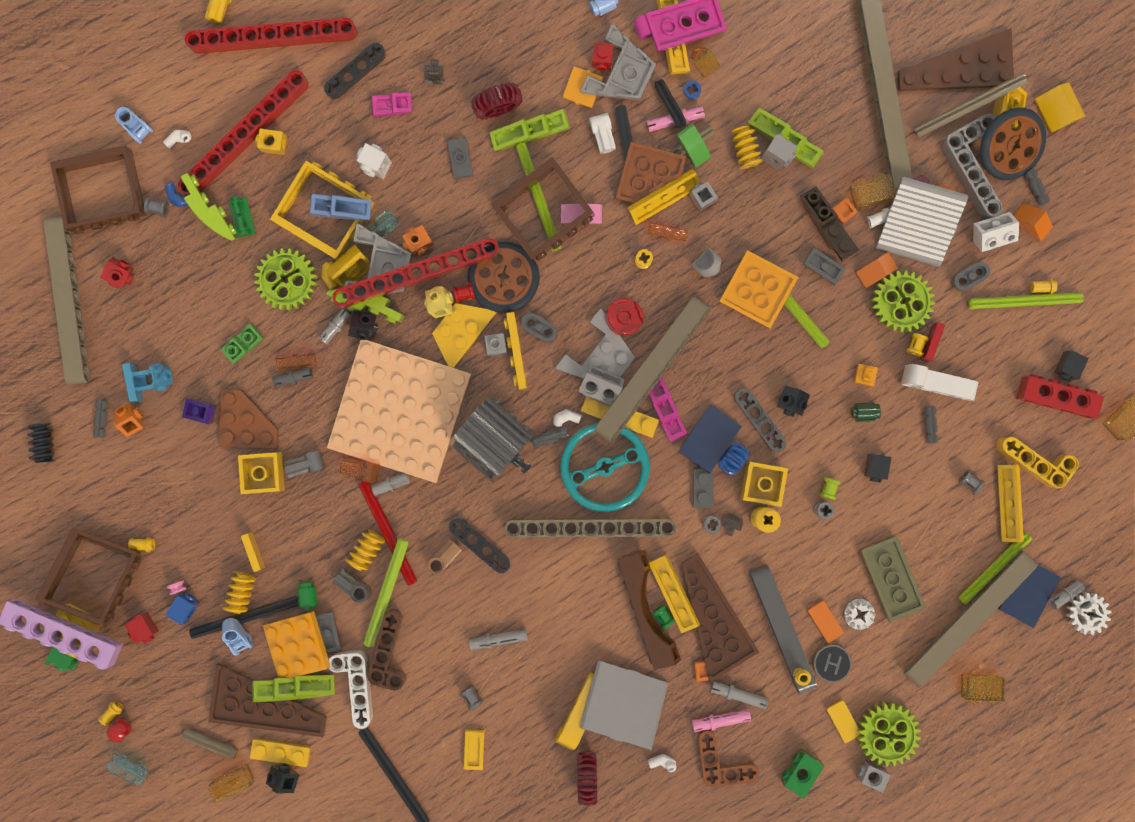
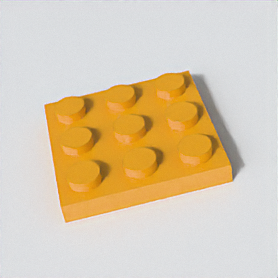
M747 250L720 302L771 328L799 277Z
M314 611L263 625L278 678H293L331 667Z

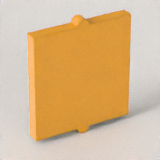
M574 66L562 98L574 102L575 105L580 104L592 109L596 96L582 94L581 89L587 76L601 82L603 77L591 73L590 70L586 71Z

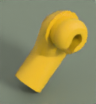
M333 261L325 262L322 265L321 278L329 290H333L338 286L326 271L334 263Z

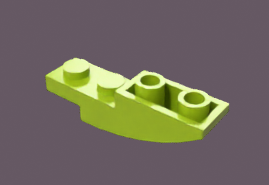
M189 173L180 176L190 192V195L184 197L193 212L213 231L231 241L236 238L234 234L237 232L232 223L228 224L224 217L227 215L222 206L218 207L214 204L209 207L207 205L210 201L204 192L200 193L197 187L200 184L195 175L190 176Z
M337 289L328 290L327 293H326L327 295L331 296L330 301H332V302H333L332 295H333L334 291L337 290ZM339 294L336 297V301L339 303H344L347 300L343 299V294ZM383 296L347 307L352 312L353 310L365 312L368 306V311L375 315H378L380 312L386 315V320L394 324L396 321L402 323L405 317L388 308L391 301Z

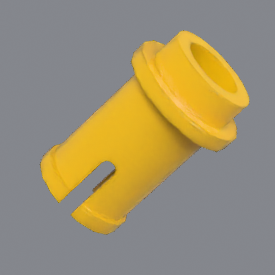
M1053 279L1048 281H1031V293L1048 292L1052 294L1057 291V281H1053Z
M151 537L146 539L130 538L128 548L151 552L155 549V540L151 539Z
M802 668L794 670L793 676H795V680L799 685L805 686L810 683L811 675L808 671Z
M114 701L109 703L108 709L98 718L102 725L108 726L117 715L122 713L123 705L120 702Z

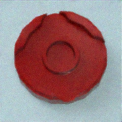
M619 298L613 301L607 308L605 318L606 324L615 334L630 336L640 329L644 315L642 308L637 302L629 298Z

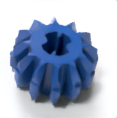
M734 442L726 449L718 462V466L725 473L732 476L745 464L749 451L742 444Z

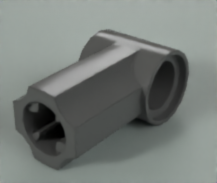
M344 569L338 573L333 581V584L348 594L356 603L366 601L371 596V588L367 584L361 583ZM359 588L363 589L365 593L364 598L358 596L357 590Z

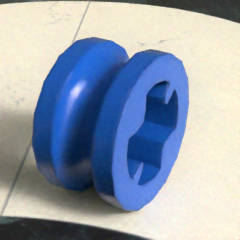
M689 81L684 87V95L692 100L699 97L701 93L700 84L696 81ZM695 86V90H698V92H694L693 95L689 94L690 91H687V88Z

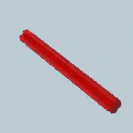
M365 480L359 484V488L393 555L397 538L377 497L372 491L369 481ZM404 556L400 571L406 584L410 586L416 583L417 579L406 556Z

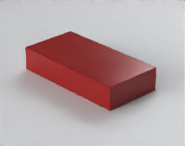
M939 322L932 324L928 335L929 340L924 346V354L920 360L925 362L933 361L945 328L944 324Z

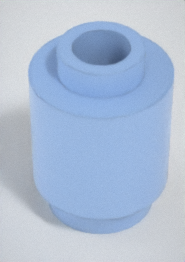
M592 0L589 2V6L595 17L598 15L602 16L616 9L618 0Z

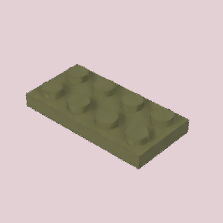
M894 535L860 549L889 622L926 608L897 536Z

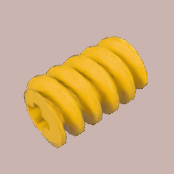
M742 126L731 131V134L735 136L733 142L737 143L734 148L739 150L736 153V156L740 158L738 164L743 165L740 169L754 167L763 161V159L756 158L761 152L754 150L759 147V144H753L758 138L751 136L756 130L750 129V126Z
M759 506L751 513L753 526L763 532H774L780 526V515L772 508Z
M367 529L369 533L362 532L364 540H357L361 546L353 547L357 552L349 553L353 559L345 560L353 568L362 572L369 569L367 563H372V557L377 556L375 550L381 549L379 543H385V539L381 535L370 529Z
M232 571L237 574L236 577L230 578L235 584L228 585L233 591L226 592L231 599L224 600L229 606L222 607V609L240 614L248 611V607L245 605L249 604L250 600L246 597L252 596V592L249 590L253 589L254 585L250 582H255L256 577L246 572Z

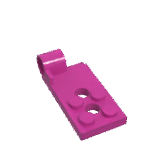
M688 0L648 12L633 20L639 40L653 37L657 51L667 50L727 30L718 0ZM699 13L706 15V22L699 19ZM682 18H686L689 20V27H685L682 25Z

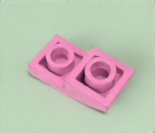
M561 204V224H570L586 211L580 204ZM588 204L595 214L594 220L589 224H602V205Z

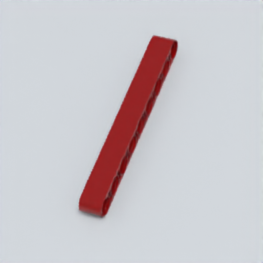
M344 17L193 30L185 35L184 41L194 53L202 54L351 41L356 38L358 31L354 22L350 18ZM345 27H352L349 32H343ZM327 28H333L331 33H324ZM308 30H314L311 35H306ZM290 31H294V35L292 37H287V34ZM275 33L272 39H268L269 34ZM256 34L254 40H249L251 35ZM233 36H237L236 41L230 42ZM214 38H218L216 43L211 44ZM196 39H199L198 44H197V45H193V42H194Z
M294 70L290 72L187 172L190 176L195 175L200 184L197 186L200 193L256 140V135L259 134L260 129H267L307 90L309 83L301 71ZM302 78V82L300 84H294L296 79ZM288 91L287 97L281 98V94ZM275 105L272 111H267L268 106ZM256 118H261V122L257 125H254V120ZM243 131H247L246 137L240 138V134ZM233 144V149L227 152V146ZM219 157V163L213 165V160ZM202 171H206V175L203 178H199V174ZM180 179L177 184L179 192L185 196L190 195L189 191L186 192V185L183 180Z
M487 238L339 288L332 295L333 302L338 308H347L491 259L498 251V243L494 239ZM487 244L492 245L494 252H486L484 246ZM474 251L476 257L469 259L466 256V252ZM449 257H455L457 258L458 263L456 265H450L447 259ZM437 263L440 269L434 272L430 270L429 265ZM413 269H418L422 275L415 278L410 272ZM395 275H400L403 278V282L395 284L392 278ZM380 281L384 283L385 287L382 290H376L373 287L374 284ZM357 288H364L366 294L359 297L355 294V290ZM339 294H345L347 300L344 303H339L336 301V297Z

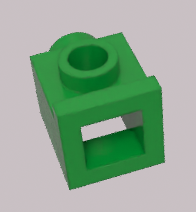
M52 647L44 664L47 666L53 664L60 671H74L80 661L68 654L60 653L58 649Z

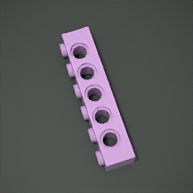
M18 599L7 601L0 616V624L4 626V629L20 632L27 639L39 640L40 644L44 646L58 648L60 653L75 655L77 660L82 662L89 661L94 663L96 668L103 670L115 665L123 646L121 642ZM22 616L26 618V624L22 622ZM40 623L44 626V632L40 630ZM58 631L63 635L62 640L58 637ZM76 638L81 642L80 647L76 645ZM94 646L99 649L98 655L94 653Z

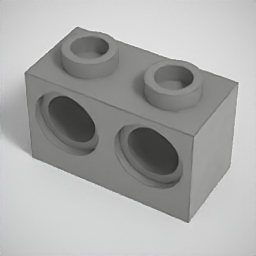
M589 365L578 392H581L586 397L595 398L605 405L612 406L620 395L625 379ZM606 389H611L614 392H608Z

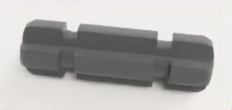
M1031 169L1026 172L1025 177L1030 181L1029 185L1035 197H1038L1037 201L1041 206L1050 202L1048 194H1045L1046 190L1041 179L1037 178L1038 173L1036 169Z
M97 400V411H95L94 426L96 427L93 429V436L102 438L105 436L104 427H106L108 401Z
M927 406L924 408L925 415H927L925 418L926 433H928L926 441L929 444L938 443V435H936V432H938L937 417H935L936 407Z
M563 427L559 428V431L553 430L541 434L540 437L538 435L531 438L534 448L542 446L541 444L543 443L546 445L559 441V438H568L569 434L567 428Z

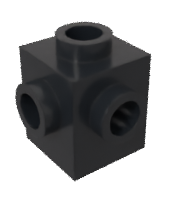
M353 310L348 336L359 340L371 341L372 334L376 335L379 324L375 323L376 315Z
M784 386L777 407L784 410L783 414L794 417L795 414L803 416L810 394L797 388Z
M286 763L271 765L266 784L272 788L273 792L278 794L294 793L299 774L291 768V765Z

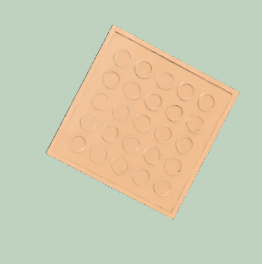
M360 340L327 448L437 483L471 373L372 341Z

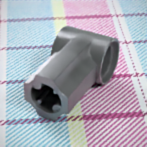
M320 450L304 454L303 457L284 462V469L288 478L307 472L313 473L323 470L325 465Z

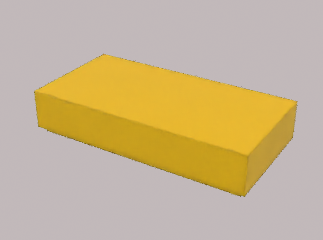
M253 532L242 535L241 539L253 571L256 572L264 569L265 565Z
M843 699L826 707L844 743L862 735L857 731L859 728Z
M465 730L464 769L483 770L485 730Z

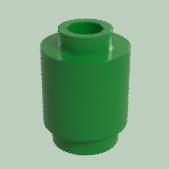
M314 581L298 583V607H303V610L315 609V605H318Z

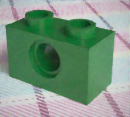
M801 749L799 753L796 752L794 754L789 769L784 770L781 782L784 787L805 799L823 770L824 764ZM805 769L804 775L797 776L798 770Z

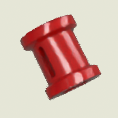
M471 282L462 287L453 286L457 303L468 298L475 299Z

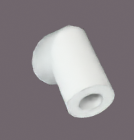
M174 130L163 143L168 148H171L176 142L188 143L192 136L186 130Z
M565 409L555 414L553 424L561 427L568 420L579 424L582 415Z
M660 754L648 759L651 769L661 765L668 772H674L677 768L676 761L666 754Z

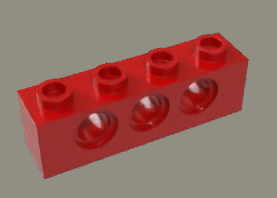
M1035 374L1022 377L1017 395L1018 400L1089 419L1099 418L1104 396L1098 395V391L1092 389L1079 390V386L1073 384L1064 386L1058 380H1042V376ZM1041 386L1045 390L1043 396L1039 393V388ZM1059 391L1063 394L1062 400L1058 398ZM1078 396L1082 400L1080 405H1078L1076 401Z

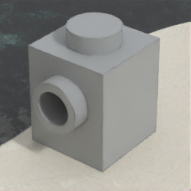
M709 182L703 185L702 183L697 184L692 188L689 195L699 212L715 203L718 199Z

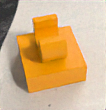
M857 364L853 383L873 387L878 368Z

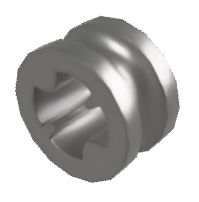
M708 516L703 520V528L709 533H717L721 528V522L717 517ZM711 519H713V522H717L713 530L707 527Z

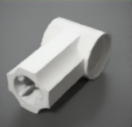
M608 113L590 117L591 130L595 134L600 154L616 150Z

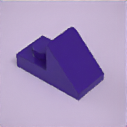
M186 399L182 417L205 424H212L216 405Z

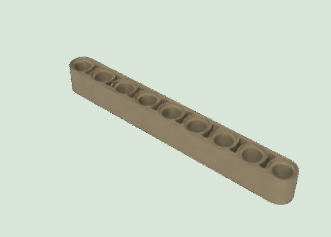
M62 215L46 217L44 219V229L64 378L67 385L88 383L90 381V370L71 232L65 230Z
M696 296L690 300L595 428V432L610 443L617 438L708 316L711 310L710 305Z
M668 518L511 519L505 524L504 531L507 536L512 538L669 537L676 532V524ZM628 522L634 526L633 530L629 533L623 530L624 524ZM646 522H650L653 525L652 531L648 533L642 529ZM665 522H670L672 524L671 531L663 532L662 525ZM510 523L517 524L518 532H509L508 525ZM535 523L538 526L537 532L530 533L527 530V525ZM568 523H574L576 530L573 533H568L565 526ZM593 523L596 528L594 532L588 533L584 529L585 525ZM606 523L614 524L615 528L611 533L605 532L604 525ZM547 524H556V532L549 533L546 530Z
M1024 550L1020 551L906 668L904 675L918 688L924 685L1037 568L1038 563Z

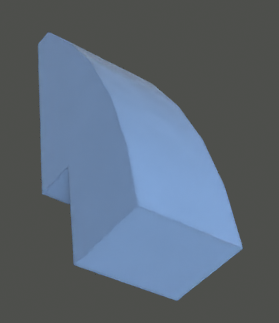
M311 195L310 216L370 220V200L334 195Z

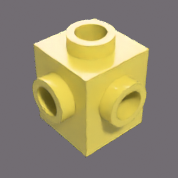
M435 286L431 290L425 291L426 298L424 299V304L429 314L434 318L453 314L452 303L454 300L451 292L443 286Z

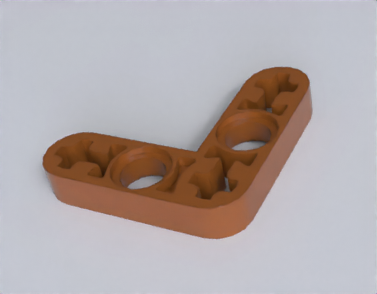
M711 730L699 732L698 744L702 776L707 786L718 787L750 783L758 779L759 770L753 763L747 762L719 766L715 734ZM705 734L712 737V739H709L710 748H707L705 741L702 740V738H705ZM707 753H712L715 759L713 762L707 763L704 760V756ZM709 768H712L714 776H717L714 778V781H710L707 778L710 776ZM748 768H751L753 771H755L752 773L751 777H749L748 774L745 773L741 774L743 778H740V773L738 769H741L742 773L748 772ZM728 770L736 772L734 779L729 780L726 778Z

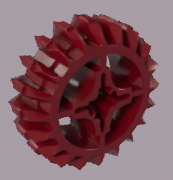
M501 83L500 85L489 87L474 96L471 101V107L476 118L482 120L493 119L494 117L511 112L520 106L523 101L522 93L515 83Z
M584 751L577 755L579 805L591 806L597 803V757L594 752Z

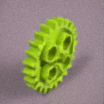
M281 248L280 254L273 250L274 256L266 254L268 260L261 259L264 265L257 266L260 273H255L254 275L259 277V280L254 281V283L260 285V287L256 291L263 292L260 298H267L265 303L268 305L272 303L273 308L279 305V309L283 311L286 306L287 310L291 311L293 305L296 309H299L298 303L306 305L304 299L311 300L308 294L315 293L312 286H317L318 284L313 282V279L318 278V276L312 274V272L316 268L309 267L312 261L308 260L305 262L307 256L302 255L300 257L299 251H296L293 255L291 248L288 249L287 253L285 249ZM291 262L292 268L285 271V264ZM272 273L277 275L274 282L269 281V276ZM285 276L288 277V281H289L288 283H285V282H284V281H285V279H284ZM303 277V284L296 286V279ZM287 288L288 294L282 298L280 292L282 289Z
M907 270L903 271L902 275L899 271H896L895 277L890 273L887 275L888 279L885 277L881 279L883 284H876L879 290H875L872 293L877 297L871 299L872 302H876V305L871 308L878 311L874 316H881L878 322L885 321L884 328L891 325L892 332L897 327L899 333H902L904 328L907 333L911 332L912 328L917 330L919 329L918 324L921 326L925 325L923 319H930L927 313L934 312L929 307L935 304V302L930 301V298L934 297L935 294H929L932 287L926 288L925 285L928 281L921 282L922 275L915 278V272L910 273L908 276ZM905 284L910 286V294L904 291ZM887 293H891L894 296L893 302L887 300ZM905 299L906 302L901 305L900 301ZM914 301L919 304L918 311L913 309L912 304ZM896 310H900L902 312L901 319H898L895 316Z
M882 702V708L875 704V711L868 709L870 715H862L866 720L865 722L859 721L863 727L857 729L862 734L857 739L862 741L859 746L865 749L863 753L866 756L869 755L871 761L876 759L878 765L883 761L886 767H888L889 762L894 767L896 766V761L903 764L904 757L910 760L908 754H916L913 747H919L915 741L921 740V737L916 735V733L921 732V729L915 727L919 724L918 721L913 720L915 716L909 713L907 708L902 709L900 704H897L895 707V704L892 702L889 703V706ZM884 720V724L877 728L878 721ZM899 722H903L902 727L896 730V725ZM878 739H882L881 745L875 747V742ZM897 741H901L899 748L894 749V744Z

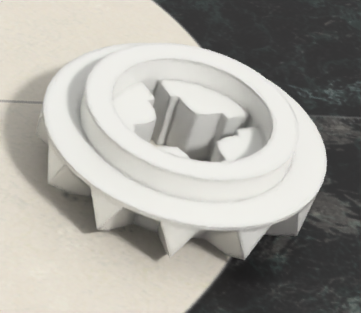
M855 599L846 606L844 617L850 627L862 630L869 628L874 623L876 614L874 607L868 601ZM857 609L861 612L866 611L863 614L864 621L860 618H855L858 615Z

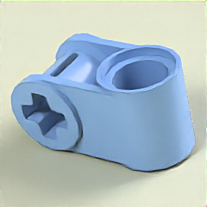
M127 107L117 109L115 113L117 122L139 144L142 143V140L150 132L154 131L144 120ZM130 114V119L124 122L125 115Z
M229 618L223 621L222 640L234 656L239 655L246 648L251 649L254 647L252 637L245 631L237 619Z

